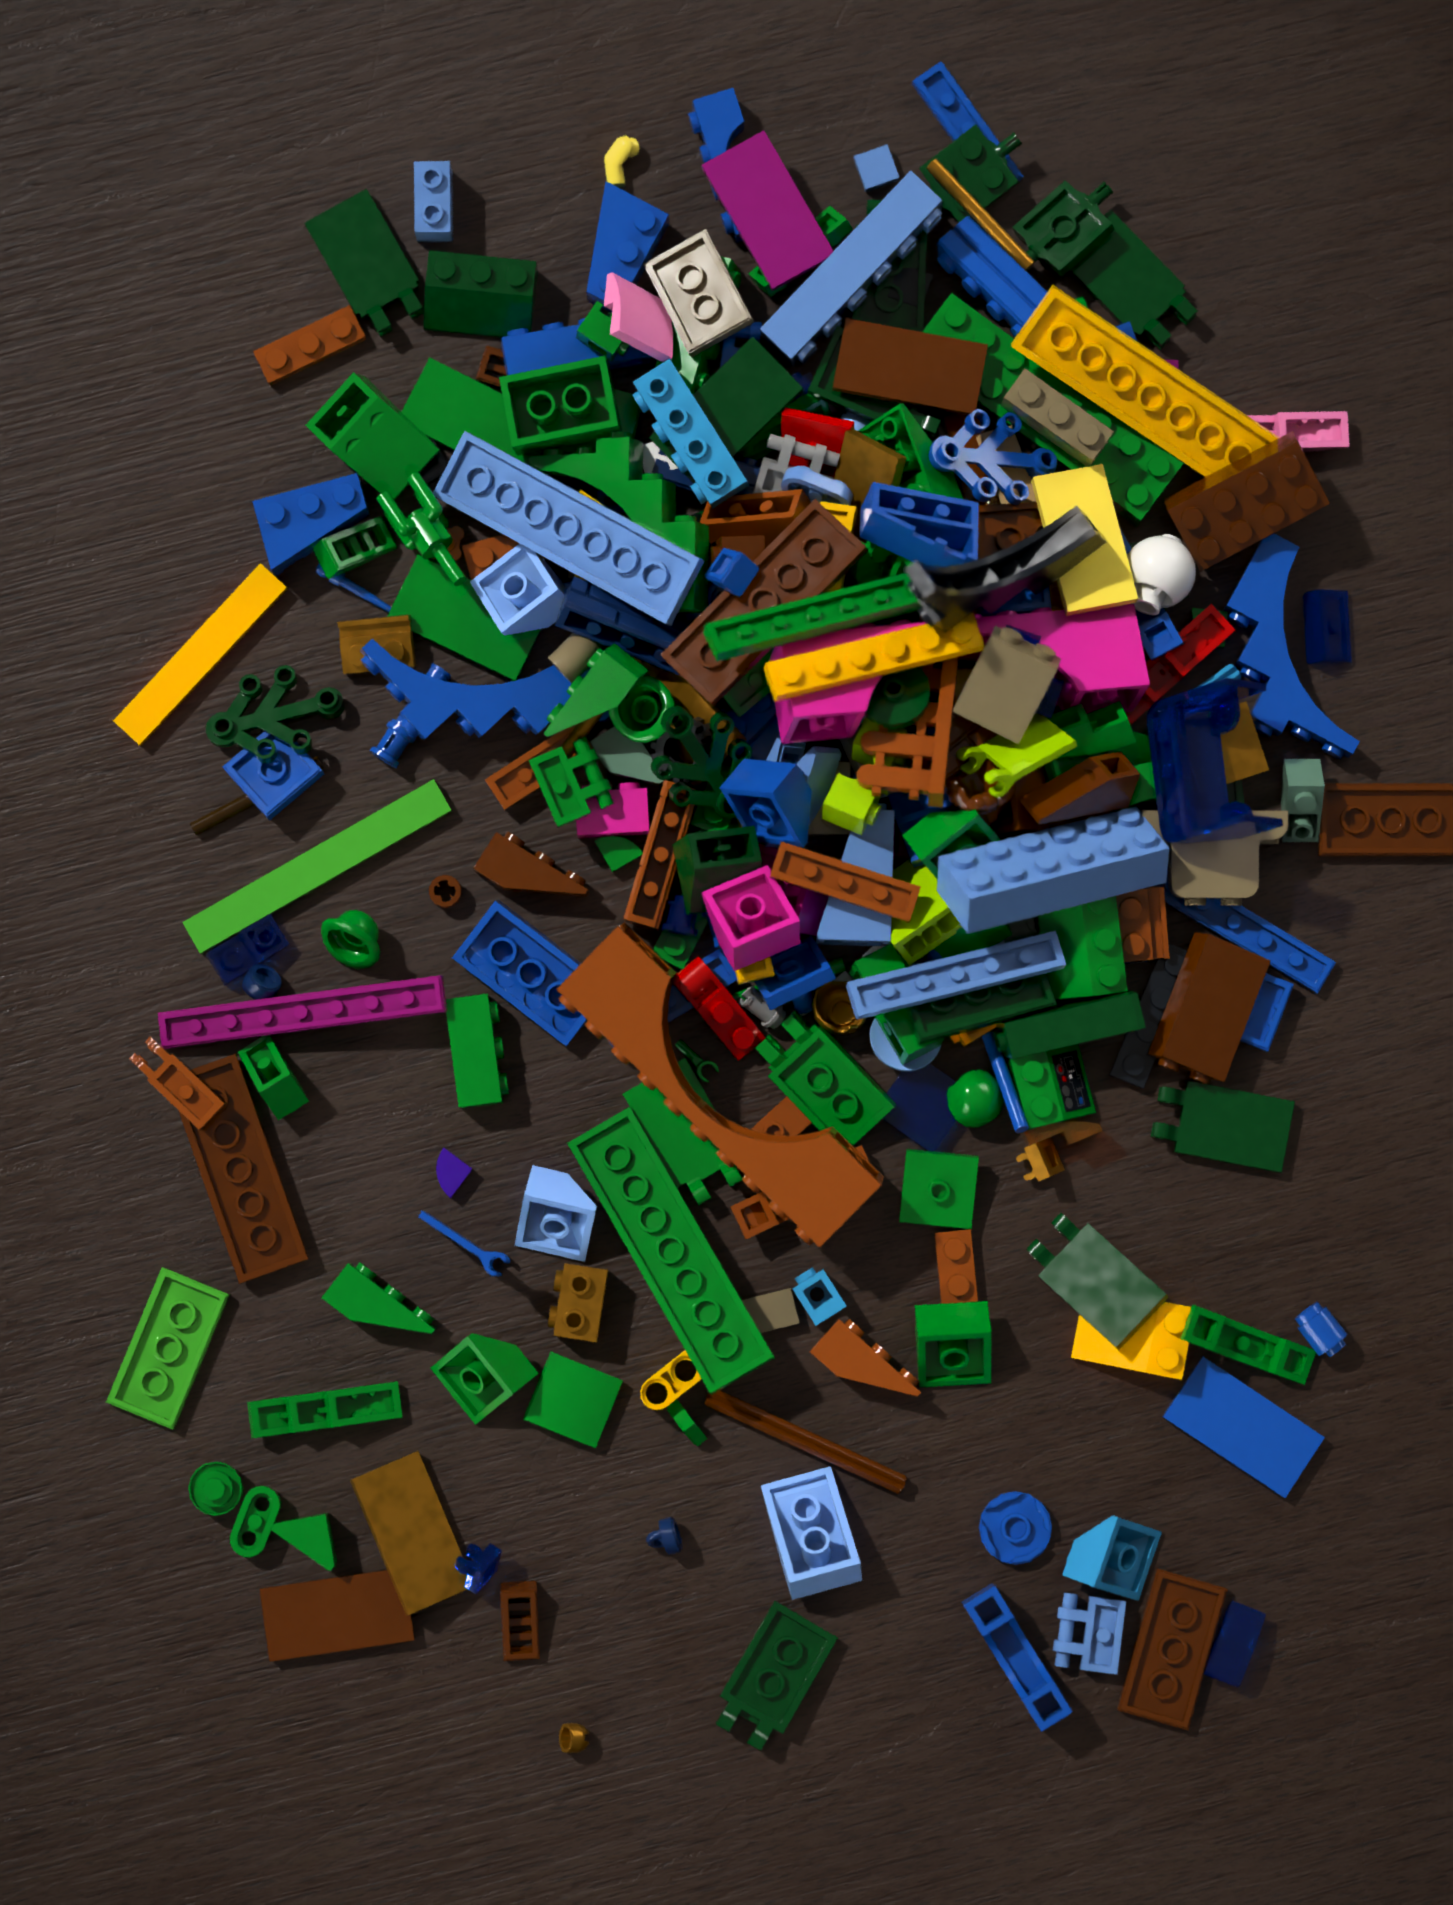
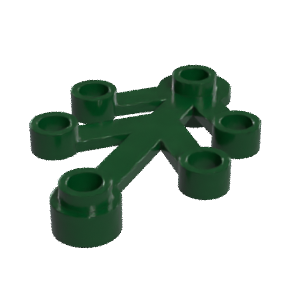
M282 665L275 670V683L255 713L246 716L242 715L250 701L262 693V684L255 675L248 674L243 676L239 682L240 692L227 712L216 713L208 720L206 735L210 742L216 746L229 747L236 744L256 755L260 762L271 763L278 754L274 742L270 739L257 740L245 733L246 731L258 728L290 745L295 753L305 754L311 750L313 745L309 733L302 729L294 731L280 722L318 713L324 719H335L343 713L345 703L337 689L328 687L321 689L315 698L277 707L286 692L297 683L294 669L288 665ZM288 673L292 675L290 680L286 682L280 681V677L283 674ZM247 684H257L254 690H245ZM334 697V701L331 704L325 705L322 703L324 698ZM223 724H228V725H229V728H228L227 731H225V732H218V731H217V729H218L219 726H221V725H223ZM298 738L307 739L304 745H295V741ZM264 747L272 748L268 755H261V749Z
M680 706L666 709L661 717L662 728L672 738H679L696 765L675 763L667 756L661 755L652 761L651 771L660 780L680 778L708 781L714 791L692 790L686 783L677 782L671 786L669 797L680 807H685L689 804L713 806L715 812L721 817L736 818L729 803H724L726 798L720 789L721 785L725 782L720 773L728 737L734 730V721L724 712L715 713L711 717L709 725L714 733L709 754H707L691 731L694 723L692 716ZM679 715L678 721L670 724L672 718ZM727 720L726 725L722 729H717L720 721ZM735 739L728 745L727 752L732 758L728 777L743 759H750L752 756L751 746L743 739ZM744 746L743 753L736 756V750ZM667 763V769L664 772H659V767ZM681 790H686L685 796L677 799V794Z

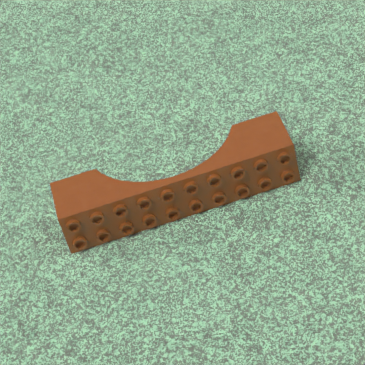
M625 922L617 926L557 988L562 994L558 999L573 1014L579 1011L588 1020L585 1026L598 1039L605 1036L614 1045L611 1049L612 1053L625 1065L631 1062L640 1071L637 1077L646 1087L652 1091L658 1088L667 1097L663 1101L664 1104L678 1117L683 1113L693 1123L690 1129L703 1142H706L708 1139L719 1148L716 1152L717 1156L730 1168L736 1165L745 1174L742 1180L751 1190L757 1194L760 1191L765 1193L771 1199V1202L768 1204L769 1207L783 1220L788 1216L797 1225L795 1232L808 1245L814 1242L821 1247L882 1185L884 1176L833 1126L801 1135L768 1134L743 1127L727 1119L709 1106L697 1094L684 1076L671 1043L668 1022L669 999L673 985L671 979L677 973Z

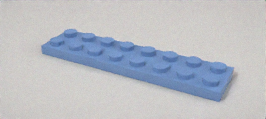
M464 431L433 492L436 498L670 626L704 563L703 559L467 431Z

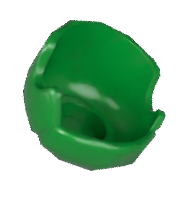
M970 1070L959 1076L958 1081L949 1087L947 1091L948 1108L955 1120L965 1127H981L994 1120L1002 1111L1004 1099L997 1079L985 1070Z

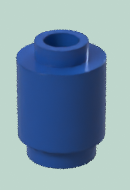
M1318 1301L1310 1305L1295 1318V1321L1299 1324L1297 1329L1318 1356L1326 1353L1328 1357H1331L1346 1345L1343 1341V1338L1347 1335L1346 1331L1326 1306L1322 1308Z

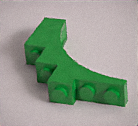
M610 432L609 438H596V448H576V454H564V450L545 449L543 450V455L529 456V465L548 476L571 477L594 486L616 502L633 522L703 559L704 563L677 614L702 613L708 607V580L704 576L708 571L709 526L697 522L695 516H676V484L664 480L663 474H643V442L631 438V433Z

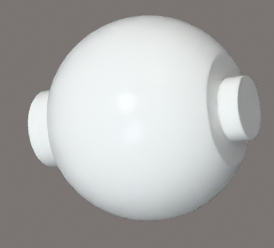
M1170 534L1149 537L1138 542L1128 553L1127 558L1138 595L1137 602L1132 604L1135 605V609L1147 615H1157L1161 608L1176 605L1191 591L1196 576L1195 563L1191 553L1178 537Z

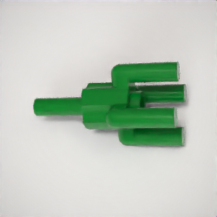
M415 472L411 474L407 481L414 490V496L422 508L413 511L407 518L388 491L378 495L377 501L384 510L383 514L405 547L409 550L417 549L425 560L436 558L454 586L464 583L466 576L447 550L453 543V538L447 530L449 521L442 512L441 504L420 473Z

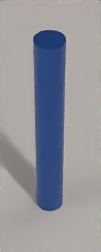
M987 1032L982 1036V1040L1016 1133L1025 1132L1029 1129V1125L1003 1053H999L996 1048L994 1032Z

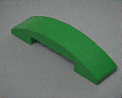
M1193 1304L1180 1338L1204 1349L1303 1385L1306 1383L1316 1354L1311 1348L1277 1337Z

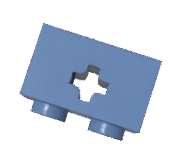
M414 161V227L417 242H453V190L450 161Z

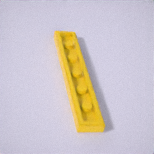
M260 563L113 721L138 745L142 746L288 588Z

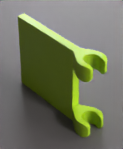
M1037 713L1033 715L1019 744L1001 735H997L979 746L962 747L957 751L956 755L961 761L969 758L966 764L960 766L961 770L966 774L976 772L986 758L1000 769L988 771L984 777L985 781L989 784H994L998 781L994 787L989 788V793L994 797H1002L1016 780L1077 747V744L1072 737L1045 716Z

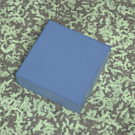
M888 144L854 156L853 159L865 192L899 181V175Z

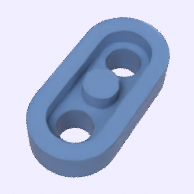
M806 466L788 468L781 482L782 491L803 489L811 502L816 499L819 503L822 501L851 505L853 499L852 491L844 482L813 472Z

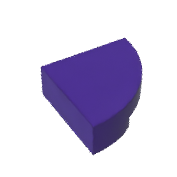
M443 1147L437 1160L436 1174L441 1188L452 1198L473 1169Z

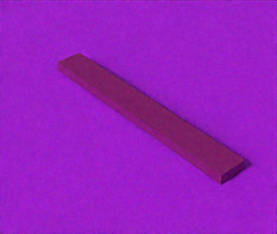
M438 975L159 1012L158 1021L161 1046L164 1049L443 1013L447 1012L443 976Z

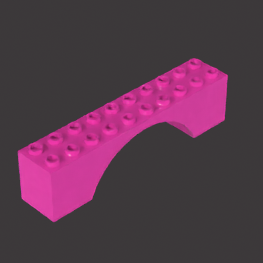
M1134 604L1066 616L1065 610L1052 611L1051 608L1047 607L1038 608L1031 613L1017 614L1016 611H1004L996 616L989 617L974 614L984 645L994 627L997 626L1001 629L1003 627L1014 629L1022 635L1023 640L1035 646L1036 644L1046 645L1055 651L1056 656L1060 657L1061 660L1046 692L1049 695L1048 699L1059 712L1082 703L1086 714L1118 701L1121 702L1125 712H1133L1150 686ZM909 620L895 621L887 626L865 623L853 629H842L776 646L768 662L927 623H911ZM982 651L955 657L954 659L977 662ZM882 676L776 701L775 708L781 743L789 744L853 738L867 710L870 696Z

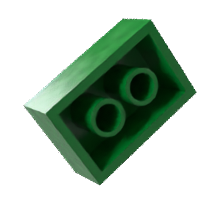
M606 356L499 377L511 446L517 456L593 441L596 438H608L610 432H622L611 367Z

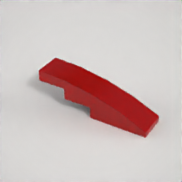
M1212 603L1178 633L1184 643L1183 645L1154 661L1149 659L1146 662L1150 686L1133 712H1125L1130 726L1235 631L1233 626Z

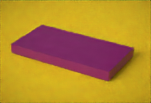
M764 130L701 165L703 172L772 291L821 265L833 252L832 247Z

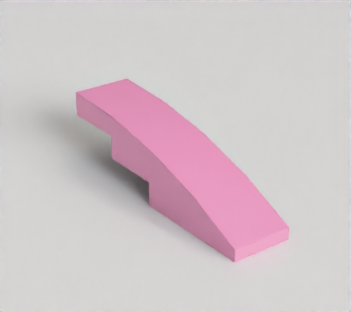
M1347 411L1278 412L1275 415H1249L1250 418L1278 437L1293 431L1304 452L1349 447Z

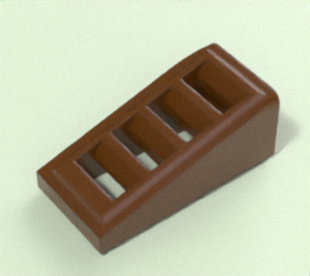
M515 1581L500 1583L504 1661L540 1659L537 1582ZM530 1597V1600L508 1601V1598ZM531 1610V1615L509 1616V1611ZM531 1625V1630H509V1626ZM532 1640V1645L510 1646V1641Z

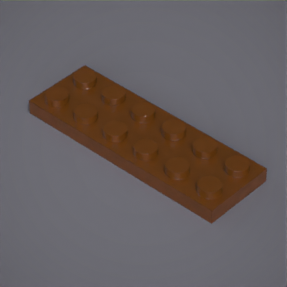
M814 499L753 561L759 570L744 593L739 597L724 590L661 654V657L714 707L771 648L716 662L703 634L704 625L827 593L868 552L867 547Z
M237 1054L191 1069L226 1104L201 1131L180 1111L179 1114L239 1284L308 1260L309 1257Z

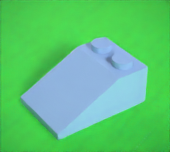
M831 1466L761 1485L792 1600L862 1581L861 1563Z

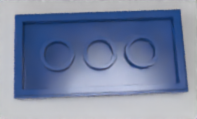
M1201 1356L1162 1416L1283 1498H1286L1325 1438L1203 1356Z

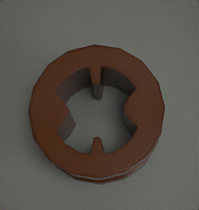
M441 875L432 880L429 886V895L434 904L440 908H451L460 901L462 889L454 877ZM442 882H448L450 888L456 889L455 895H450V901L444 902L440 895H435L436 888L441 889L439 884Z

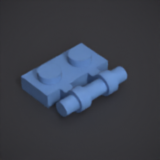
M1064 1592L1062 1607H1058L1057 1618H1060L1058 1639H1054L1053 1651H1056L1054 1666L1069 1668L1070 1655L1077 1654L1081 1655L1080 1670L1117 1675L1126 1601L1089 1596L1087 1610L1076 1609L1078 1594ZM1075 1621L1085 1622L1083 1643L1072 1641Z

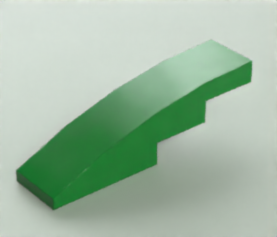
M398 1381L247 1402L251 1438L403 1418Z

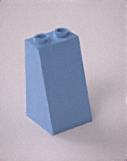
M878 803V805H881V810L873 826L867 824L862 836L852 831L850 832L841 861L892 877L894 810H886L887 804ZM829 897L817 932V945L887 946L890 944L891 917Z

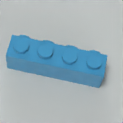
M670 358L633 382L638 391L632 394L643 413L649 409L657 422L651 426L661 442L665 443L668 440L671 442L676 450L671 457L682 474L686 471L690 472L695 480V483L690 487L701 505L708 501L713 509L749 486L748 481Z

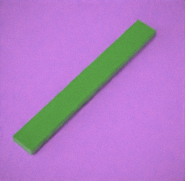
M433 779L182 923L199 953L203 954L449 814L452 810Z

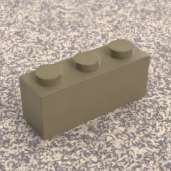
M1024 369L1004 396L1001 404L1004 409L1017 414L1021 421L1086 467L1094 463L1114 432L1027 369Z

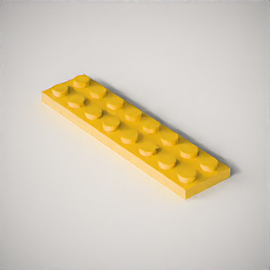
M1054 285L1050 287L1011 343L1013 349L1205 477L1280 438Z

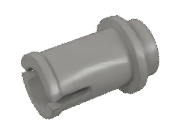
M754 986L748 987L741 996L746 998V1000L740 998L738 1004L759 1018L763 1027L775 1029L782 1023L786 1015L782 1005L770 1011L762 995Z

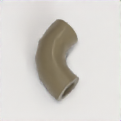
M571 633L548 659L572 684L579 675L581 676L589 668L586 664L599 648L604 651L607 646Z

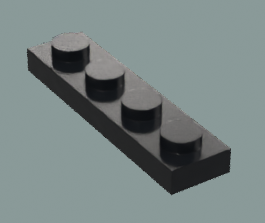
M1169 943L1170 958H1157L1139 1001L1146 1028L1126 1033L1109 1076L1140 1089L1144 1088L1156 1060V1057L1148 1054L1187 950Z

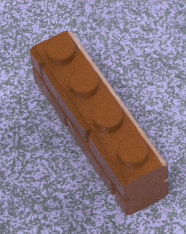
M664 780L661 789L660 799L656 806L640 860V867L637 871L623 918L625 923L659 932L677 872L673 844L688 834L696 807L694 804H689L685 807L677 806L669 797V790L675 783ZM681 790L677 794V799L684 797L686 790Z

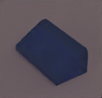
M1318 589L1304 593L1307 663L1352 662L1348 591Z

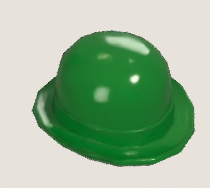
M645 675L631 695L619 706L608 710L614 727L624 737L634 742L647 743L660 738L666 732L661 726V717L666 709L674 706V701L670 691L661 681Z
M360 910L345 911L338 918H328L322 922L321 934L323 943L328 952L338 962L354 969L369 968L378 962L381 952L377 943L379 930L377 923L371 916Z

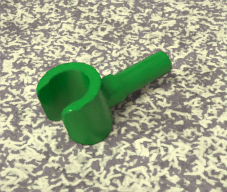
M682 1039L677 1041L675 1046L696 1067L695 1072L699 1079L709 1082L701 1074V1068L706 1064H710L716 1072H719L718 1066L714 1062L707 1059L703 1060Z

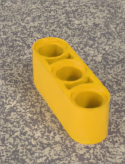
M685 1350L642 1385L640 1391L641 1400L648 1408L661 1410L667 1407L701 1380L697 1370L693 1379L689 1381L680 1380L676 1376L675 1367L677 1363L682 1360L691 1361ZM661 1383L666 1387L668 1395L664 1402L655 1404L648 1400L646 1391L650 1384Z

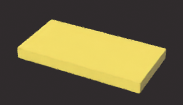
M1103 464L1034 476L1031 483L1043 528L1053 523L1075 506H1078L1089 517L1106 541L1096 551L1057 579L1066 616L1136 603L1138 595Z

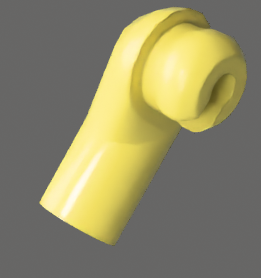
M628 136L617 138L605 154L604 162L607 182L618 188L625 186L623 164L628 157L632 158L639 153L640 146L635 138H629Z

